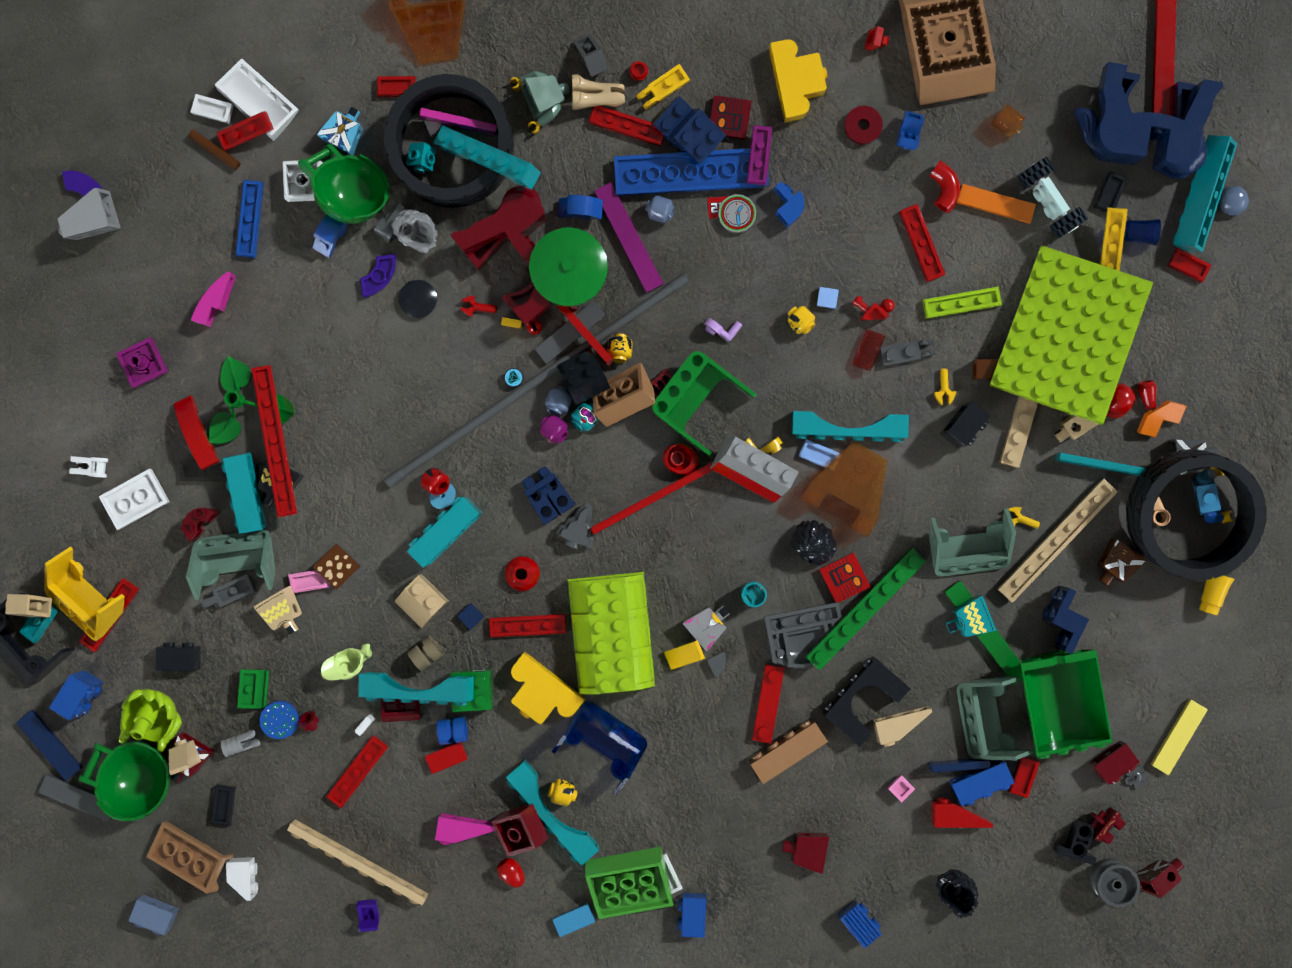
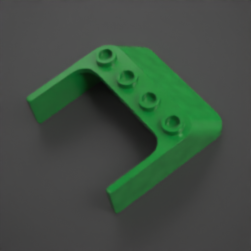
M695 351L688 356L655 399L652 409L667 425L707 456H710L712 454L711 451L685 432V425L721 380L730 381L752 399L757 394L704 353Z

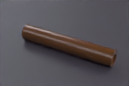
M194 129L190 131L188 135L190 139L232 169L237 170L240 167L241 163Z

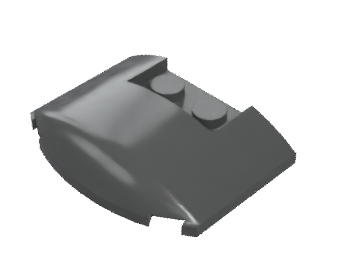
M839 602L764 616L772 662L791 668L814 666L805 655L842 619ZM845 644V645L836 653V655H837L842 649H843V651H844V650L847 648V644Z

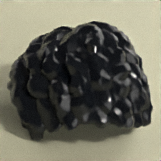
M808 520L806 522L802 521L797 525L792 536L791 546L794 551L799 552L801 558H804L807 563L817 566L825 564L833 558L837 549L836 540L833 538L831 529H828L823 523L819 524L815 520L811 522Z
M954 869L938 876L936 886L942 903L947 904L958 918L972 916V912H974L979 903L977 901L979 896L978 888L974 880L969 878L966 873Z

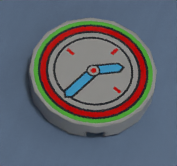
M735 194L728 196L719 207L718 218L720 224L731 233L747 231L756 219L754 203L744 195Z

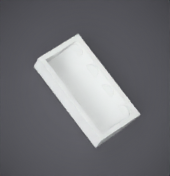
M240 59L215 84L217 91L247 118L262 111H267L274 130L265 134L273 141L286 129L299 111L298 108L243 59Z

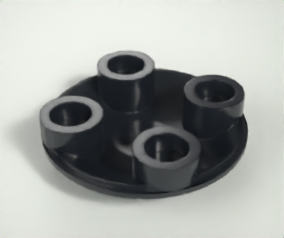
M413 280L406 283L399 293V305L403 312L410 317L418 319L429 315L434 310L438 300L434 288L423 280Z

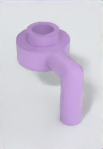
M708 318L704 323L706 326L705 330L712 336L717 334L726 342H730L742 327V324L736 321L727 333L721 325L711 318Z

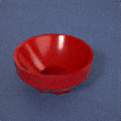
M525 556L512 559L505 570L507 583L518 591H527L533 588L540 577L537 563ZM520 568L527 571V577L524 580L516 577V571Z

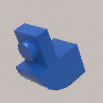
M905 111L898 132L896 146L907 150L918 148L924 115Z
M780 182L775 186L774 191L785 204L776 211L775 215L788 229L802 214L805 204L804 197L801 191L793 195L792 188L788 184L784 185Z
M568 195V197L559 198L558 217L562 219L575 217L584 220L602 219L603 200L584 195Z
M326 215L314 233L316 238L312 248L329 258L333 254L337 240L345 234L348 223L336 221Z

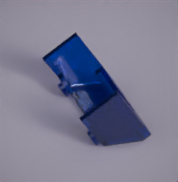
M586 701L561 735L552 753L555 754L563 742L569 746H577L581 740L613 761L610 771L614 777L620 780L613 792L614 795H617L630 779L647 747V740L643 735L594 702Z

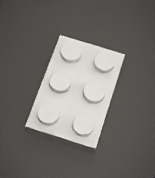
M152 469L142 472L99 496L117 530L123 529L170 503Z

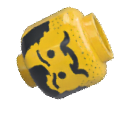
M795 306L787 314L789 316L787 324L797 334L803 333L805 335L815 326V316L805 306H800L799 308Z
M620 333L608 340L607 352L612 357L613 362H627L632 357L633 342L627 338V335Z
M557 779L555 782H551L548 797H550L552 803L567 807L571 801L575 802L577 790H574L573 782Z

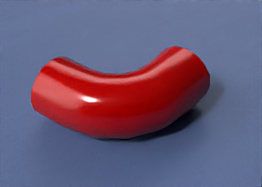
M940 160L929 176L941 186V193L934 204L943 212L951 213L960 196V182L956 173Z

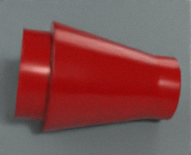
M1154 380L1139 382L1137 390L1145 409L1156 408L1157 384H1154Z

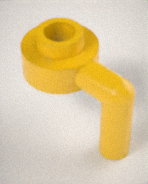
M777 436L759 450L766 454L771 452L773 455L782 448L780 445L783 442ZM750 438L744 441L757 448Z

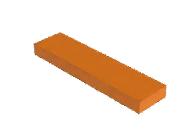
M966 184L961 185L960 196L957 204L1028 224L1032 221L1036 204Z

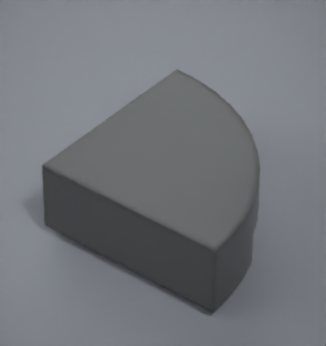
M724 651L707 659L715 677L720 675L725 667L726 656Z

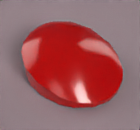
M675 443L666 447L663 452V463L671 472L678 475H688L697 469L698 456L691 447Z

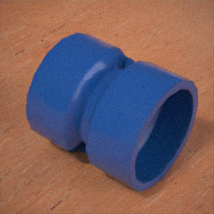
M457 717L453 721L449 719L438 720L437 735L439 744H451L453 740L456 743L467 742L468 728L466 718Z

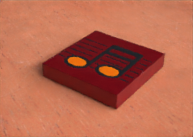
M714 95L710 119L726 134L725 137L746 140L752 101Z

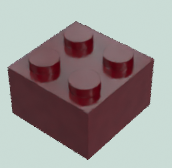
M533 803L505 811L492 821L507 857L537 849L549 839Z

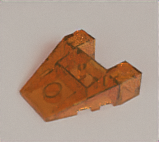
M388 0L389 8L420 64L458 58L466 0H435L411 4L410 0Z
M853 441L807 483L799 498L818 508L826 493L829 492L858 509L849 526L869 537L879 517L888 460Z

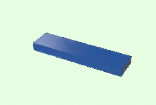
M243 180L235 254L237 257L256 258L264 183L261 181Z

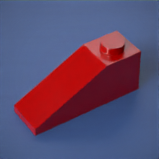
M939 797L937 800H931V824L935 828H993V823L988 819L950 801L949 798Z

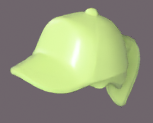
M370 644L362 645L361 650L347 648L328 658L321 667L322 677L326 680H347L357 675L363 666V662L372 656Z

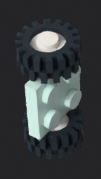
M1046 156L1028 167L1017 178L1025 189L1038 182V185L1032 189L1034 191L1033 195L1038 202L1042 203L1046 216L1052 220L1059 216L1063 217L1050 226L1057 239H1059L1066 233H1070L1079 227L1088 218L1080 206L1067 214V211L1070 209L1051 179L1049 177L1044 178L1055 170Z

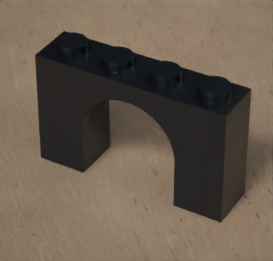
M874 656L871 659L867 658L861 665L863 668L859 673L855 672L849 678L850 683L846 687H841L836 693V699L833 702L829 701L823 708L825 710L823 715L859 747L872 732L852 712L851 703L855 693L865 686H876L881 688L895 702L899 703L910 690L905 683Z

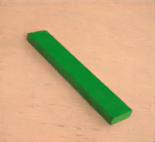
M960 580L944 591L955 607L973 598ZM997 629L996 631L976 635L1006 676H1021L1020 660Z

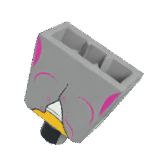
M723 605L715 612L708 606L685 619L682 623L693 637L698 640L704 650L708 651L725 631L726 626L722 623V620L730 613Z

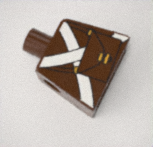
M1111 538L1097 565L1105 571L1099 578V581L1106 586H1109L1114 579L1124 583L1146 563V560L1119 539Z

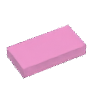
M316 570L288 575L289 584L294 593L330 587V583Z

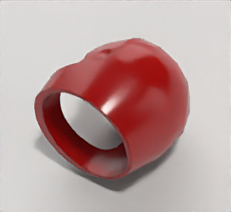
M1122 383L1117 384L1109 407V411L1112 413L1107 412V417L1120 418L1130 411L1136 398L1129 386Z

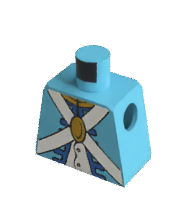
M351 106L346 115L336 111L321 128L317 136L340 151L354 156L363 131V127L356 122L360 112Z

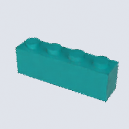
M251 452L223 458L222 470L227 476L226 488L231 494L230 506L234 510L236 517L234 518L235 528L238 529L239 534L266 528L267 525Z

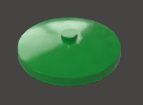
M568 227L553 230L538 241L530 257L529 272L536 290L542 297L559 306L574 307L590 301L600 292L607 278L608 263L605 251L595 237L584 230Z

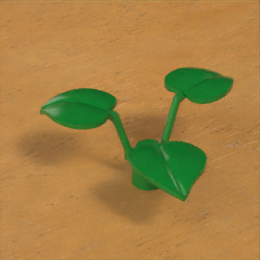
M227 356L223 363L220 381L222 387L228 391L224 396V401L229 405L228 409H230L231 414L219 412L211 419L208 440L215 444L231 442L240 434L241 424L239 421L234 420L236 414L233 408H241L244 404L258 407L257 403L245 400L244 396L238 393L240 387H245L249 384L251 379L250 369L244 363L230 356ZM276 394L281 423L284 424L294 416L295 409L286 397Z

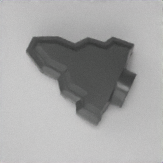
M584 503L577 509L574 517L568 518L564 525L559 526L555 534L565 539V545L577 550L580 545L591 548L593 543V537L591 536L592 526L590 524L592 506Z

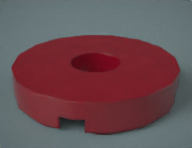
M866 105L852 109L844 123L845 133L848 138L860 145L870 144L875 141L881 134L883 127L882 117L879 112L873 107ZM860 121H866L868 123V129H860L858 123Z

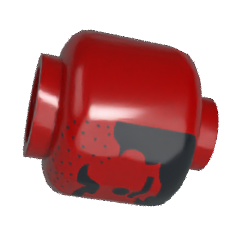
M430 468L422 475V487L434 496L444 494L449 488L450 479L448 475L438 468Z

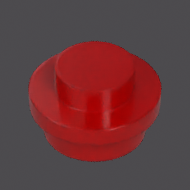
M641 61L634 62L629 69L631 78L636 81L644 80L648 75L647 65Z

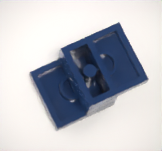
M679 95L676 96L652 124L678 151H686L698 164H702L726 136L700 108L692 109Z
M1058 586L1051 594L1052 600L1050 604L1043 610L1042 615L1044 617L1042 620L1062 629V632L1058 633L1055 638V648L1073 654L1089 619L1068 609L1076 591L1068 587Z

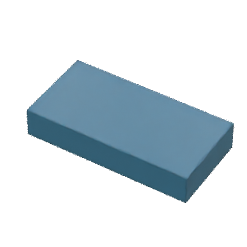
M588 903L552 918L559 937L595 922Z

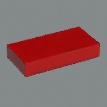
M377 76V96L399 97L403 94V91L416 82V77Z
M1176 248L1167 266L1202 283L1212 265Z
M462 742L454 743L425 755L432 774L468 760Z
M1028 757L1020 758L1013 775L1014 784L1010 785L1008 791L1028 799L1040 762Z

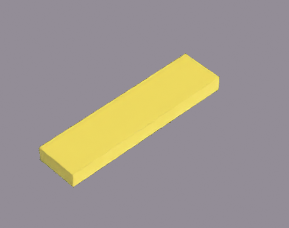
M1189 699L1150 765L1169 775L1208 709Z

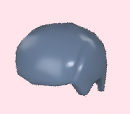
M1238 186L1223 188L1219 200L1220 210L1229 216L1243 213L1249 204L1247 192Z

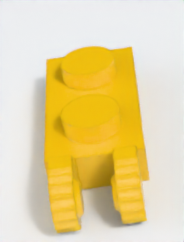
M678 64L650 83L636 97L638 100H641L650 92L654 95L652 99L643 105L644 109L647 110L689 83L690 79L681 65Z

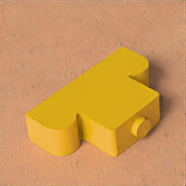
M792 40L772 42L769 46L784 123L803 119L810 107L808 98L822 96L827 89L825 81L827 79V71L825 67H822L820 54L813 53L796 57L798 47Z
M526 652L521 655L511 670L512 677L516 681L525 682L511 702L520 709L521 715L527 719L532 718L538 724H542L555 707H557L558 713L561 716H572L585 700V697Z

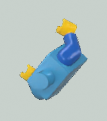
M1210 467V469L1198 473L1196 480L1192 481L1198 516H1204V520L1207 523L1221 522L1224 524L1233 522L1234 519L1230 517V513H1233L1231 510L1219 513L1221 506L1216 482L1213 480V477L1224 476V473L1216 467Z

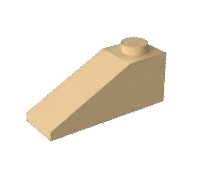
M925 706L873 719L878 743L885 747L894 745L895 741L901 740L932 713V708Z

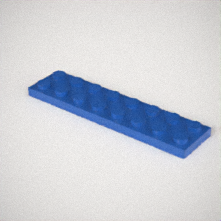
M750 148L713 150L702 164H698L687 152L614 156L616 195L618 196L769 187V177L767 173L766 186L747 184Z

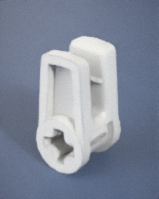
M71 456V462H76V464L87 463L89 467L88 469L82 467L70 468L69 474L107 478V474H105L107 458Z

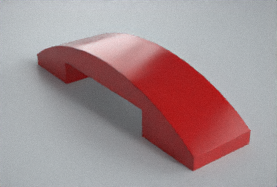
M190 395L175 402L174 408L178 423L200 469L204 470L220 462L202 426L193 396Z

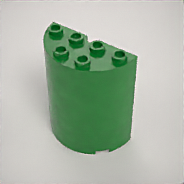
M1080 649L1073 652V654L1057 651L1026 658V660L1019 661L1034 751L1039 759L1049 758L1050 754L1055 753L1057 755L1069 754L1070 749L1082 752L1088 750L1087 747L1103 748L1106 747V744L1113 743L1096 650Z

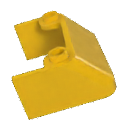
M70 546L45 563L44 591L47 597L52 598V602L92 640L97 641L105 635L123 613L125 596L121 594L117 598L111 597L108 600L83 578L84 568L79 562L73 560V548Z

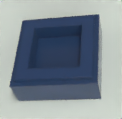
M470 603L457 617L471 630L484 615Z

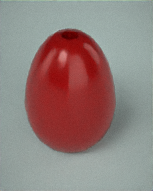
M508 857L498 864V875L506 884L516 888L524 884L525 875L516 860Z

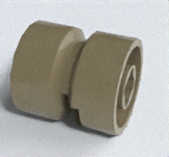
M430 635L420 642L421 646L416 645L407 652L411 661L422 672L432 665L431 661L436 662L444 655L439 644Z

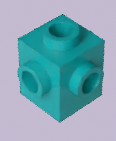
M425 142L410 143L406 165L418 174L433 171L437 149Z

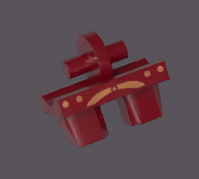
M1111 807L1107 812L1101 810L1098 815L1093 812L1091 813V816L1094 818L1090 824L1094 827L1093 837L1099 842L1102 841L1109 845L1113 841L1114 836L1108 831L1112 826L1117 830H1121L1126 824L1125 821L1120 817L1121 814Z

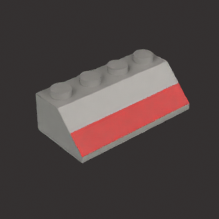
M727 434L710 467L715 472L772 503H775L791 488L799 473L797 470Z

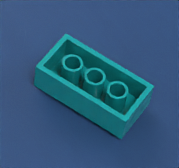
M457 497L450 504L452 508L449 511L444 510L436 518L438 521L435 524L428 525L422 531L424 535L421 538L416 537L408 545L410 548L407 552L422 568L430 566L484 514L468 497Z

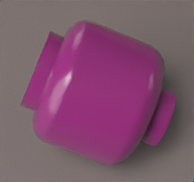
M557 415L546 416L542 419L540 433L550 443H561L566 439L569 433L567 431V423Z

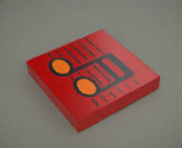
M854 552L819 569L835 602H841L871 587Z

